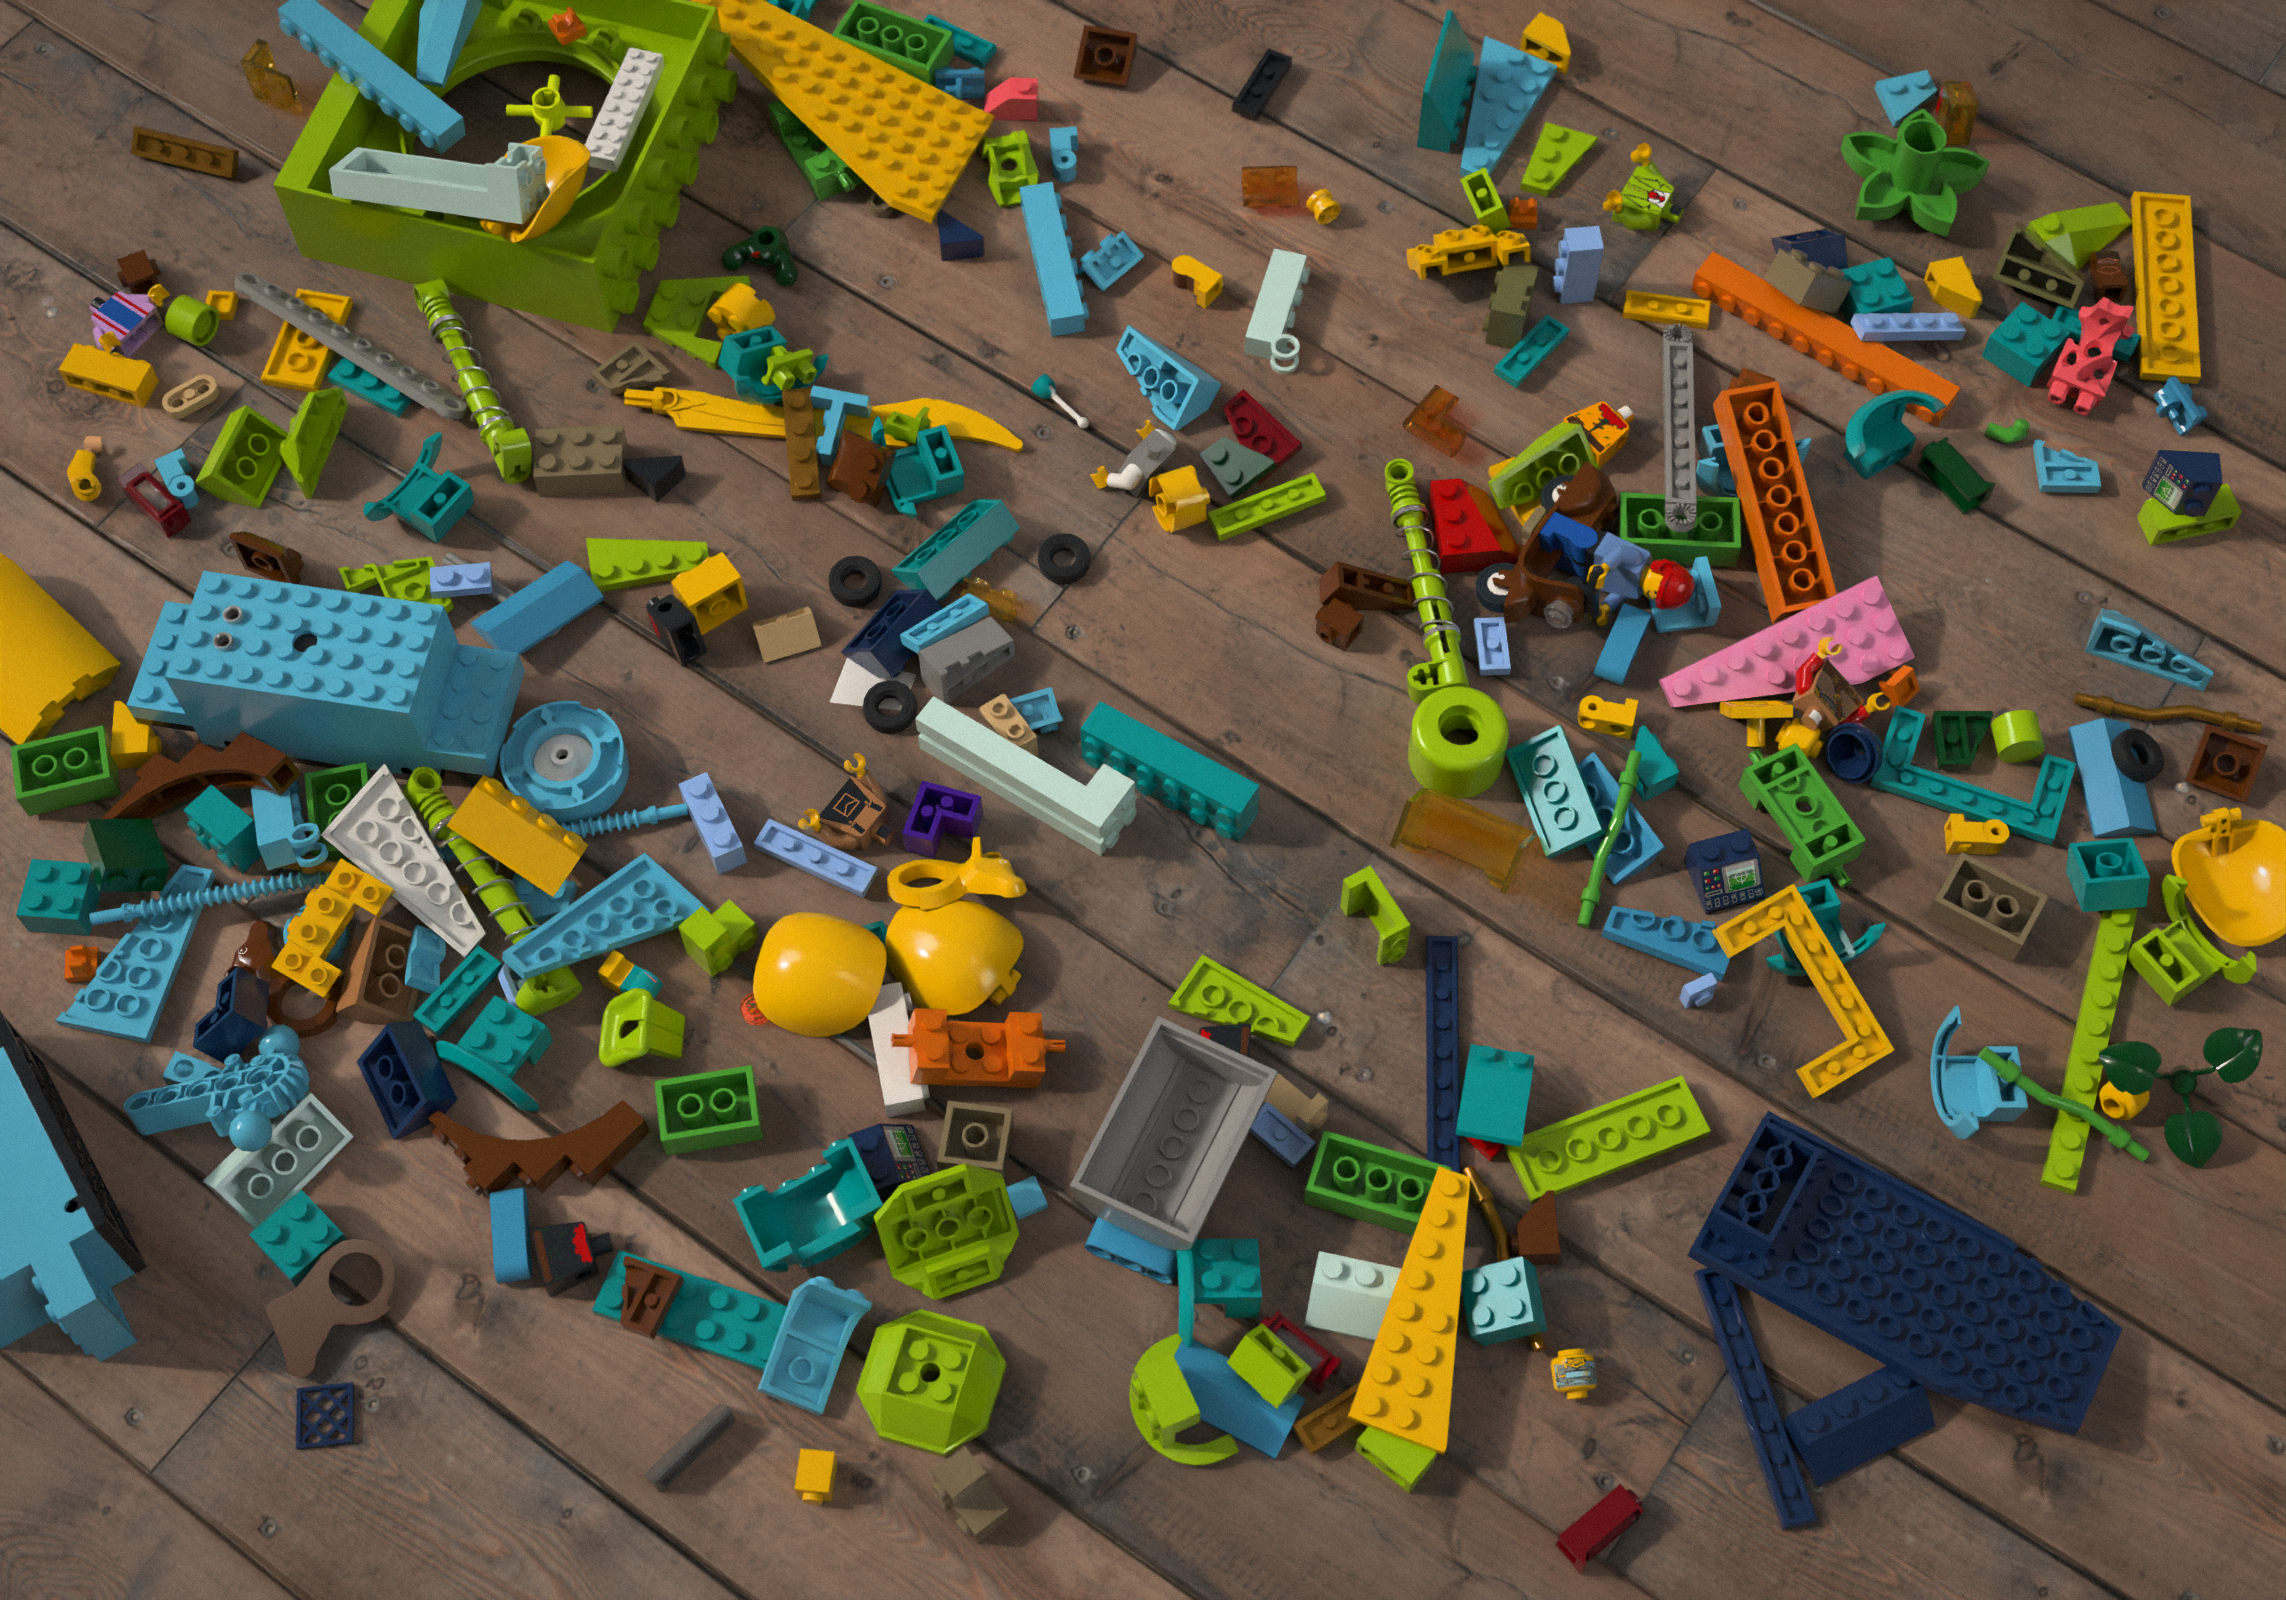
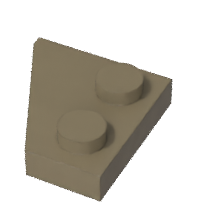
M635 339L591 372L593 380L611 396L624 393L626 389L635 390L668 381L672 378L671 371Z

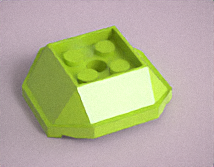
M966 1163L899 1185L873 1216L892 1277L907 1286L922 1291L924 1295L934 1300L999 1279L1004 1268V1262L1019 1236L1002 1174Z
M919 1309L877 1327L856 1392L880 1440L946 1457L956 1451L958 1447L987 1431L1007 1365L984 1326ZM928 1371H936L940 1374L939 1378L934 1382H926L922 1379Z

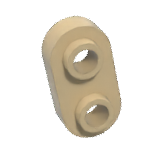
M206 374L198 375L167 392L162 399V405L168 416L181 419L216 400L219 395V387L212 376Z

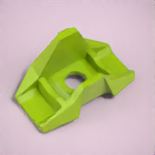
M1024 130L1014 131L1010 135L994 138L986 136L982 142L981 158H987L991 168L988 186L1001 208L1021 204L1019 187L1036 185L1039 181L1040 175L1030 150V138ZM1005 161H1014L1017 167L1012 171H1006L1001 165Z

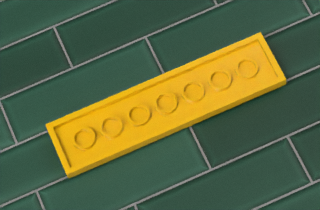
M2134 191L2131 197L2137 334L2141 335L2138 341L2139 377L2143 380L2167 382L2169 377L2176 376L2180 383L2198 384L2201 378L2191 198L2185 195Z

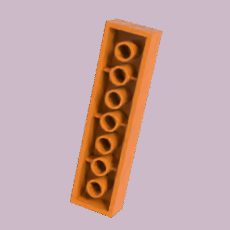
M1778 381L1721 391L1713 403L1772 624L1778 623L1837 594Z

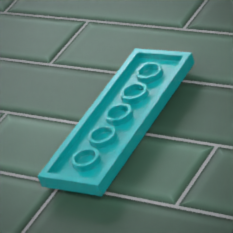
M618 1250L592 1308L595 1315L621 1323V1309L624 1306L622 1284H625L626 1275L623 1259L627 1255L681 1275L684 1279L656 1336L764 1372L787 1306Z

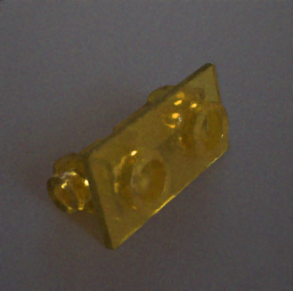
M975 577L973 581L966 578L963 579L969 587L968 589H962L959 599L970 593L986 603L990 602V615L1005 622L1015 620L1018 612L1014 609L1016 605L1024 606V604L1016 599L1018 594L1008 589L1001 588L1000 592L990 588L991 583Z

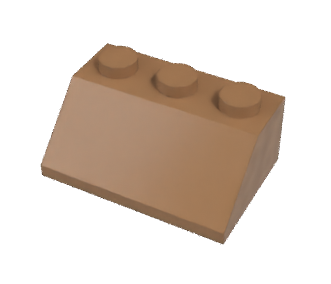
M374 917L356 926L336 1013L366 1024L387 1025L392 1022H412L419 990L405 985V971L413 932L378 917Z

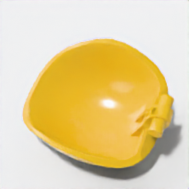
M558 135L541 136L520 143L543 147V156L547 162L545 172L546 184L550 189V195L541 208L536 210L524 224L478 218L483 229L514 243L535 239L559 224L570 211L587 175L591 153L585 145L577 140Z
M2239 807L2213 809L2210 814L2200 816L2203 828L2181 836L2173 846L2171 856L2175 875L2184 878L2188 882L2184 896L2202 921L2226 942L2241 947L2260 946L2272 942L2286 933V831L2269 821L2258 819L2241 820L2242 813Z
M959 898L945 906L920 910V907L903 905L897 911L887 929L885 950L889 968L895 980L901 982L903 992H910L911 1001L921 1008L947 1009V1015L954 1016L976 1009L989 996L990 1001L999 1006L1005 998H1010L1017 989L1016 983L1022 977L1018 971L1012 969L1023 949L1024 939L1020 930L1005 917L980 903Z
M796 912L784 916L769 930L755 962L753 991L758 1009L768 1020L777 1026L808 1037H827L854 1028L867 1017L878 998L886 969V950L878 936L868 929L838 916L815 912Z

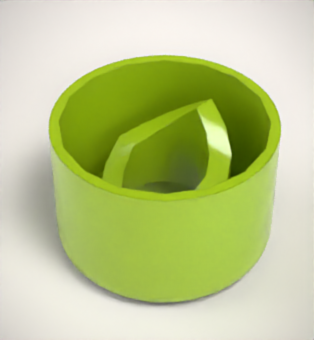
M1447 687L1426 697L1418 706L1413 716L1408 746L1409 766L1417 781L1432 793L1454 799L1473 797L1489 789L1496 782L1502 771L1509 738V725L1503 709L1492 697L1470 687ZM1455 729H1473L1479 735L1477 741L1468 745L1452 744L1444 739V737Z

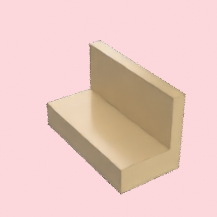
M809 606L751 623L764 663L822 646L813 613Z

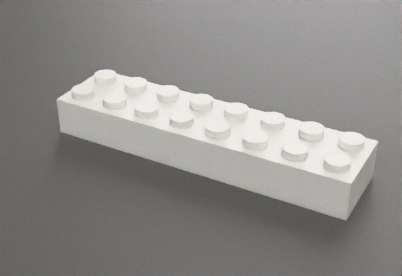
M629 47L585 143V146L591 153L590 167L618 172L664 70L663 54Z

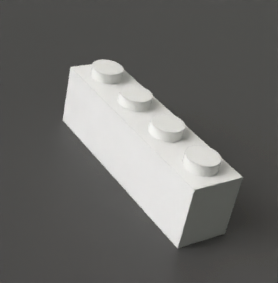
M901 982L882 985L878 998L868 1014L888 1118L925 1111L924 1099L930 1098L928 1084H910L909 1047H891L892 1033L908 1034L909 1020L907 1012L913 1011L910 992L903 993Z

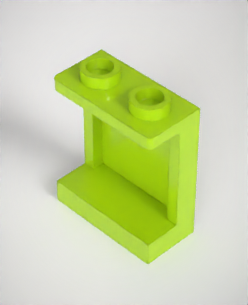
M1371 865L1343 879L1340 908L1346 917L1361 909L1365 911L1380 934L1376 958L1378 964L1381 966L1387 962L1395 963L1400 960L1407 951L1411 925Z

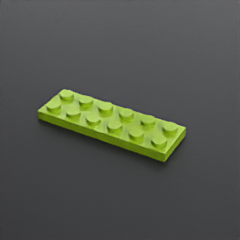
M1680 1075L1525 1134L1522 1138L1521 1147L1505 1144L1504 1148L1531 1204H1533L1547 1190H1554V1195L1708 1137L1711 1130L1685 1079Z

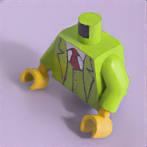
M1647 143L1638 145L1637 149L1631 153V160L1634 163H1641V167H1636L1621 193L1617 190L1611 191L1606 195L1608 200L1603 203L1605 211H1613L1612 221L1622 223L1628 230L1655 231L1663 218L1678 224L1684 208L1672 204L1675 189L1663 177L1653 160L1648 159L1652 154V150Z

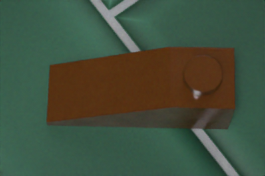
M1339 561L1319 578L1320 602L1323 605L1328 606L1335 597L1341 602L1349 603L1355 610H1413L1415 608L1413 605L1415 601L1413 586L1405 579Z

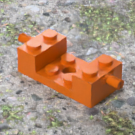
M915 1008L908 1023V1034L892 1033L891 1047H909L910 1084L1037 1088L1046 1072V1052H1065L1064 1039H1046L1042 1027V1013L1010 1012L1005 1023L947 1021V1009ZM975 1048L980 1051L982 1058L973 1060L967 1056L965 1050Z

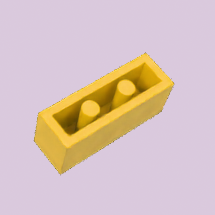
M77 343L73 344L58 369L66 385L141 408L145 407L160 382L152 365L144 360L126 358L117 352L108 354L95 346H84Z

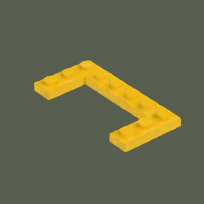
M1793 883L1712 930V933L1726 956L1730 958L1781 929L1847 1038L1846 1041L1796 1070L1813 1099L1893 1052L1894 1048Z

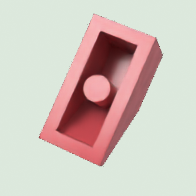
M1010 77L985 94L984 111L994 115V120H1038V78Z

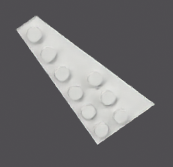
M384 763L321 835L365 873L393 888L396 891L393 896L463 957L467 958L487 933L388 766Z

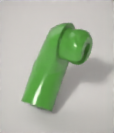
M2017 419L2014 426L2005 428L1990 422L1984 435L2002 443L2011 444L2025 439L2028 435L2030 424L2024 419Z

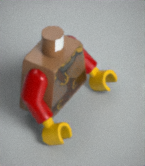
M1834 637L1822 638L1818 643L1819 651L1816 654L1813 652L1795 674L1796 693L1792 702L1803 715L1800 718V724L1812 731L1818 727L1821 733L1828 729L1832 730L1843 723H1862L1870 717L1869 714L1871 712L1883 711L1890 706V702L1881 705V707L1876 704L1877 697L1882 695L1883 692L1870 695L1867 705L1863 706V698L1829 659H1824L1827 655H1838L1842 650V644H1836L1829 650L1828 645Z

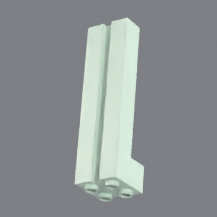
M513 142L508 144L509 151L507 152V157L499 158L494 164L486 163L485 165L357 147L329 169L333 197L524 224L536 210L541 208L550 195V189L546 184L545 172L547 162L543 156V147Z
M934 696L915 718L917 731L920 732L918 736L920 749L1100 856L1107 848L1111 849L1116 844L1120 830L1124 825H1130L1136 816L1135 801L1137 796L1135 795V781L1106 764L1100 767L1091 781L1085 786Z

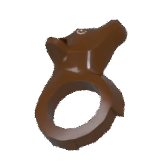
M256 921L250 927L246 942L235 952L232 965L225 972L224 976L227 977L235 968L240 967L270 984L268 996L270 1004L267 1008V1018L272 1025H286L292 1028L299 1038L317 1036L331 1028L336 1023V1018L339 1014L336 1013L341 989L337 981L334 982L329 990L330 996L318 1014L309 1019L302 1020L287 1017L282 1012V1000L285 993L298 982L271 967L281 952L277 943V931L270 922Z
M349 1239L332 1246L320 1257L296 1288L289 1293L274 1298L268 1303L266 1315L273 1325L276 1337L284 1353L287 1372L290 1375L301 1379L314 1370L317 1352L334 1324L355 1325L370 1323L379 1319L391 1309L386 1303L394 1290L395 1271L390 1260L391 1255L385 1248L370 1240ZM352 1253L366 1254L373 1258L381 1267L383 1274L382 1288L377 1297L369 1303L360 1306L346 1305L337 1300L331 1292L329 1285L330 1271L335 1262L343 1256Z

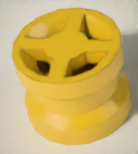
M1328 189L1316 191L1306 202L1307 208L1310 212L1315 213V219L1321 225L1332 222L1341 212L1340 205L1337 201L1333 200V195Z

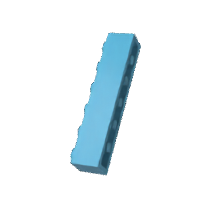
M1052 182L1019 187L1021 209L1051 336L1085 331V319H1089L1087 303H1081L1080 297L1084 296L1081 280H1076L1075 275L1078 274L1076 258L1070 257V253L1073 252L1071 237L1065 236L1064 233L1068 228L1065 214H1060L1059 209H1062L1060 192L1055 193Z

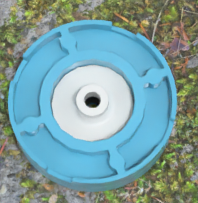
M556 701L534 708L523 715L512 726L514 731L507 743L502 744L500 766L509 792L515 796L523 797L530 803V806L542 814L550 815L560 826L562 822L570 825V822L574 821L577 824L580 819L587 822L589 817L595 819L602 815L619 799L628 781L629 758L618 726L601 709L598 708L596 711L581 706L579 701Z

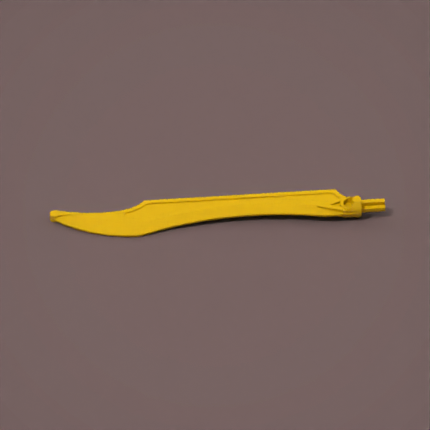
M655 387L653 391L626 389L624 393L625 406L652 408L655 414H667L675 421L678 430L786 439L783 407L750 405L743 401L728 399L705 392L677 390L675 388ZM919 398L899 403L872 406L870 418L847 414L842 435L844 430L848 429L872 440L871 429L876 417H880L884 428L885 422L894 411L916 418L917 414L925 406L930 408L928 418L931 419V425L929 429L946 425L951 439L982 442L1016 453L1023 450V443L1020 439L987 416L958 404L930 398ZM813 409L816 442L819 436L824 435L826 428L823 427V418L826 411L823 409ZM884 433L886 446L889 449H902L916 445L908 441L896 440L891 435Z

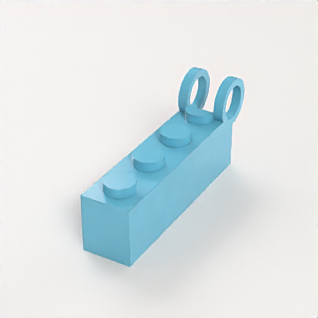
M298 780L281 796L265 790L251 789L257 845L267 870L295 862L302 867H313L321 864L328 857V850L325 844L316 842L321 835L318 826L314 823H305L301 812L303 805L298 794L301 793ZM305 831H313V834L307 838ZM310 851H321V853L313 859H302L303 856Z

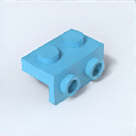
M1052 687L1009 699L1032 731L1040 729L1041 734L1059 729L1057 723L1064 721L1062 714L1060 715Z

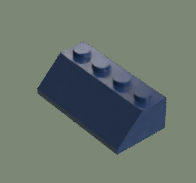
M1885 1366L1789 1414L1784 1422L1791 1443L1817 1486L1868 1462L1936 1426L1925 1386L1889 1366Z

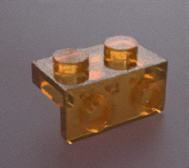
M1295 165L1242 167L1243 207L1261 209L1264 206L1289 208L1292 205H1299L1297 167Z

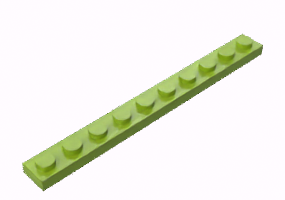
M2134 908L2102 910L2061 1089V1097L2086 1104L2092 1110H2094L2103 1069L2099 1059V1052L2108 1047L2138 910ZM2057 1109L2040 1185L2071 1195L2076 1191L2090 1124L2080 1116Z

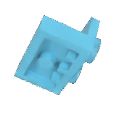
M1121 231L1117 236H1114L1112 233L1099 243L1102 247L1099 251L1095 253L1091 249L1080 259L1082 265L1078 268V274L1081 275L1085 271L1102 292L1144 257L1124 231Z

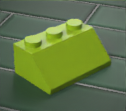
M248 405L230 413L195 484L218 499L256 509L259 508L283 462V458L280 456V445L283 440H286L288 433Z

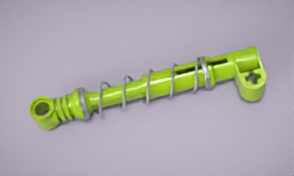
M441 278L414 285L413 291L416 304L420 312H424L428 319V329L433 342L437 344L444 343L447 350L442 357V361L453 363L456 368V372L452 375L451 379L459 384L463 393L461 401L468 403L472 412L470 419L473 422H477L479 426L477 433L480 440L489 447L506 483L518 484L523 482L530 476L532 471V451L529 437L523 427L514 430V423L509 413L504 408H501V396L497 390L491 387L492 378L490 373L486 369L481 368L482 357L476 349L471 348L472 336L465 330L466 324L464 319L454 311L444 280ZM463 331L469 336V347H467L462 337ZM470 350L474 351L479 357L478 367L476 366V363L470 353ZM449 354L452 361H446L445 356ZM457 373L459 375L458 381L454 379Z
M1401 458L1391 460L1386 465L1385 486L1393 509L1390 515L1391 523L1398 529L1395 532V536L1400 538L1406 537L1409 551L1404 552L1401 555V559L1406 561L1412 560L1415 574L1409 576L1407 582L1413 586L1416 597L1413 605L1418 607L1422 620L1419 629L1425 632L1422 641L1432 658L1430 662L1413 666L1407 674L1408 695L1413 702L1421 704L1426 697L1440 689L1454 686L1470 687L1459 646L1461 633L1459 627L1453 623L1451 616L1454 607L1445 594L1447 582L1438 571L1441 559L1438 554L1430 550L1434 544L1435 536L1431 530L1424 527L1428 521L1429 514L1425 504L1420 501L1413 466L1408 460ZM1422 529L1427 530L1431 534L1432 543L1429 548H1427ZM1404 530L1405 535H1398L1397 533ZM1429 552L1433 553L1438 559V567L1436 569L1432 567ZM1410 553L1411 558L1403 557L1404 555ZM1439 631L1442 632L1444 639L1443 643H1441ZM1433 678H1437L1438 685L1433 684Z
M423 766L414 769L402 790L411 807L418 809L428 823V831L433 840H445L439 848L443 849L448 845L462 863L456 868V872L464 868L467 870L478 888L472 891V894L479 895L491 912L488 917L494 916L507 935L505 941L510 939L514 945L541 926L538 925L531 915L532 907L530 904L522 902L515 892V883L512 880L506 879L503 875L496 874L499 866L498 860L492 856H483L480 848L447 827V824L458 809L452 805L441 789L442 779L440 775L430 767ZM486 858H491V859L495 860V862H496L495 871L493 870V868L491 867V865L488 863V861L486 860ZM567 965L526 979L518 991L515 1001L518 1008L526 1014L532 1016L540 1015L574 999L582 991L583 986Z

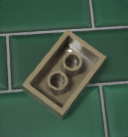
M623 424L535 429L533 478L539 497L627 492V475L623 459H628V442Z
M1961 852L1926 917L2014 961L2049 896Z

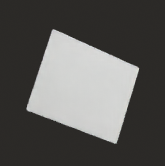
M847 658L829 703L863 706L866 693L875 684L886 680L899 681L911 689L916 675L903 671L894 678H878ZM887 698L881 701L878 708L900 711L902 705L895 698Z

